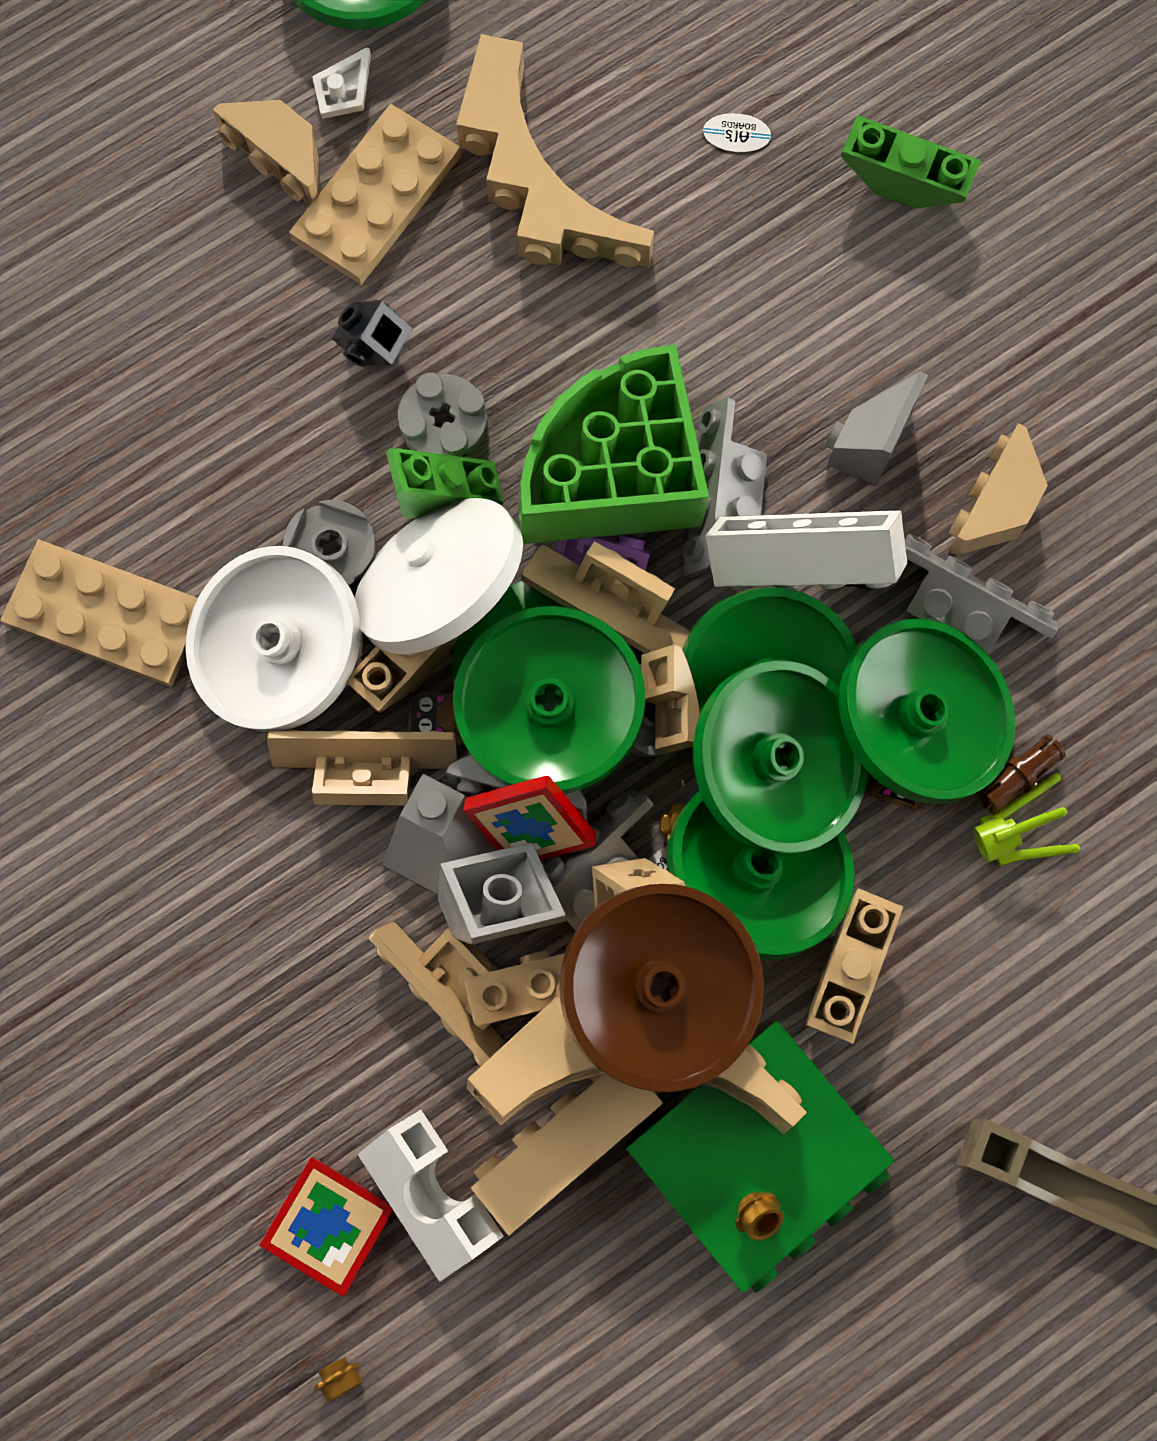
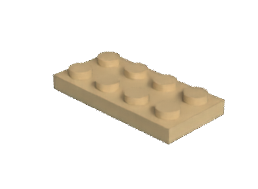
M390 104L289 231L291 241L362 285L462 156L461 147L393 104Z
M38 539L0 621L7 627L172 688L186 657L188 624L198 598Z

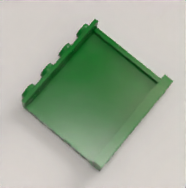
M778 1021L769 1025L749 1042V1045L765 1060L766 1066L764 1069L777 1082L783 1080L791 1085L802 1099L800 1106L807 1113L789 1131L783 1135L753 1108L717 1088L701 1084L625 1148L743 1294L750 1287L757 1293L767 1286L778 1275L777 1271L773 1268L788 1254L795 1260L807 1251L816 1241L811 1234L825 1222L832 1227L841 1221L853 1209L849 1201L862 1189L867 1194H870L880 1187L890 1177L886 1168L895 1161ZM770 1192L776 1196V1200L780 1203V1210L784 1215L783 1223L778 1231L769 1238L760 1241L752 1240L746 1232L742 1233L736 1228L735 1219L739 1216L738 1205L750 1193Z

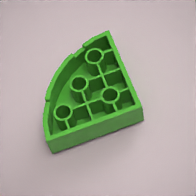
M676 344L642 349L619 358V363L611 365L602 371L596 368L582 376L556 399L539 422L524 461L518 505V527L522 534L523 544L702 526L709 494Z

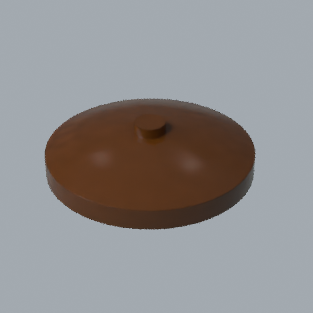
M661 883L644 885L620 892L605 900L587 915L575 931L566 949L561 967L559 990L562 1012L567 1028L580 1051L595 1067L612 1079L628 1086L654 1092H673L694 1088L710 1081L728 1069L739 1058L752 1039L760 1019L764 999V980L756 946L742 922L732 911L712 896L699 890L682 885Z

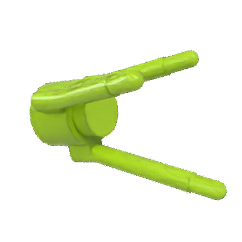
M1059 773L1052 774L1039 782L1031 791L1024 792L1004 806L998 814H990L980 818L981 825L974 827L973 833L979 851L987 863L997 860L998 865L1001 867L1014 861L1061 856L1080 851L1078 844L1015 850V847L1022 845V833L1064 817L1067 814L1065 807L1043 813L1018 824L1012 818L1003 820L1061 780Z

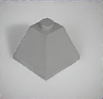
M923 372L914 374L852 409L845 425L837 421L826 443V447L833 449L827 465L876 487L913 411L928 375Z
M422 774L399 816L382 866L438 895L441 863L497 851V849L463 812L465 799L468 797Z
M532 843L440 864L438 902L452 936L472 945L565 922L566 914Z

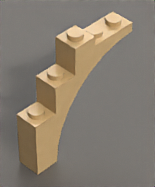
M481 34L456 124L458 142L462 149H466L472 154L480 156L493 155L486 179L488 201L496 203L499 207L507 210L524 209L517 233L518 257H523L537 265H547L548 263L561 265L564 250H567L582 258H594L596 256L614 260L619 265L625 267H636L639 265L649 268L653 252L654 231L621 221L590 205L567 187L543 159L529 133L520 103L524 73L523 42Z
M556 996L467 1079L466 1089L502 1125L533 1100L568 1083L604 1073L585 1057L574 1042L563 1016L560 999ZM748 1044L739 1058L728 1069L704 1084L717 1088L753 1108L784 1135L807 1113L800 1106L802 1099L791 1085L783 1080L777 1082L764 1069L766 1066L765 1060Z

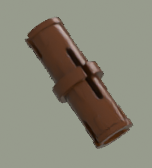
M1046 734L1020 757H1011L1006 762L1004 770L989 785L975 793L980 804L985 809L992 804L989 812L996 815L1021 792L1031 791L1037 786L1038 778L1065 758L1066 754L1062 745L1057 740L1049 745L1048 743L1053 740V737Z

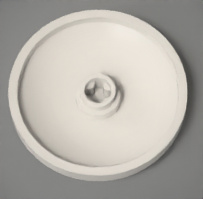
M482 498L462 499L413 520L383 546L360 580L355 600L359 610L361 631L376 647L383 651L394 654H411L440 646L468 630L494 607L515 577L523 553L522 534L516 522L500 504Z
M269 546L238 556L221 568L204 587L189 620L186 635V659L189 674L196 691L215 714L232 724L261 732L285 731L311 721L336 700L354 670L361 639L360 616L356 600L346 581L332 566L306 551L286 546Z

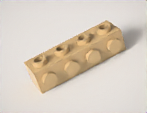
M606 1074L591 1077L590 1079L593 1081V1084L579 1096L572 1088L550 1107L555 1116L540 1128L533 1121L514 1137L512 1141L518 1148L503 1161L496 1153L474 1172L479 1181L471 1189L509 1236L663 1103L653 1091L625 1085Z

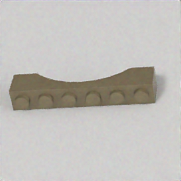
M972 1119L955 1166L1157 1251L1156 1194L1093 1169L1034 1139L987 1119Z

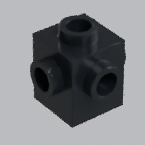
M383 301L352 302L341 313L338 319L339 327L334 333L332 340L344 349L343 355L355 365L360 367H366L367 365H392L413 328L398 316L392 307Z

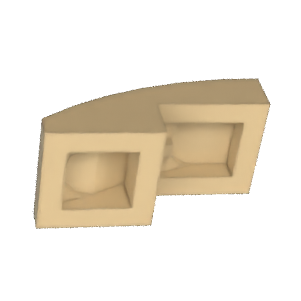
M673 644L641 655L645 701L655 704V750L670 753L693 747L700 712L692 674L681 646Z

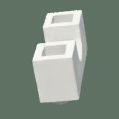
M419 1110L388 1129L357 1155L440 1282L504 1237V1235L476 1194L466 1201H456L443 1192L436 1179L435 1166L438 1159L447 1153L448 1150L422 1110Z

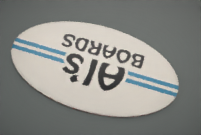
M744 114L718 115L707 121L703 128L705 138L712 145L731 152L755 151L766 146L771 139L770 129L765 123Z

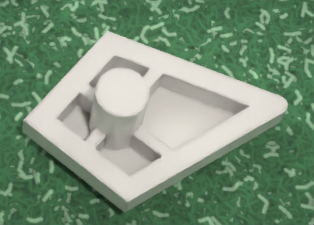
M364 48L312 76L322 119L364 110L371 59L369 48Z

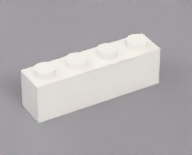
M901 510L720 517L706 534L714 587L731 586L733 590L737 591L749 590L756 586L794 589L800 585H820L824 589H836L846 584H865L869 588H883L892 583H897L907 565Z

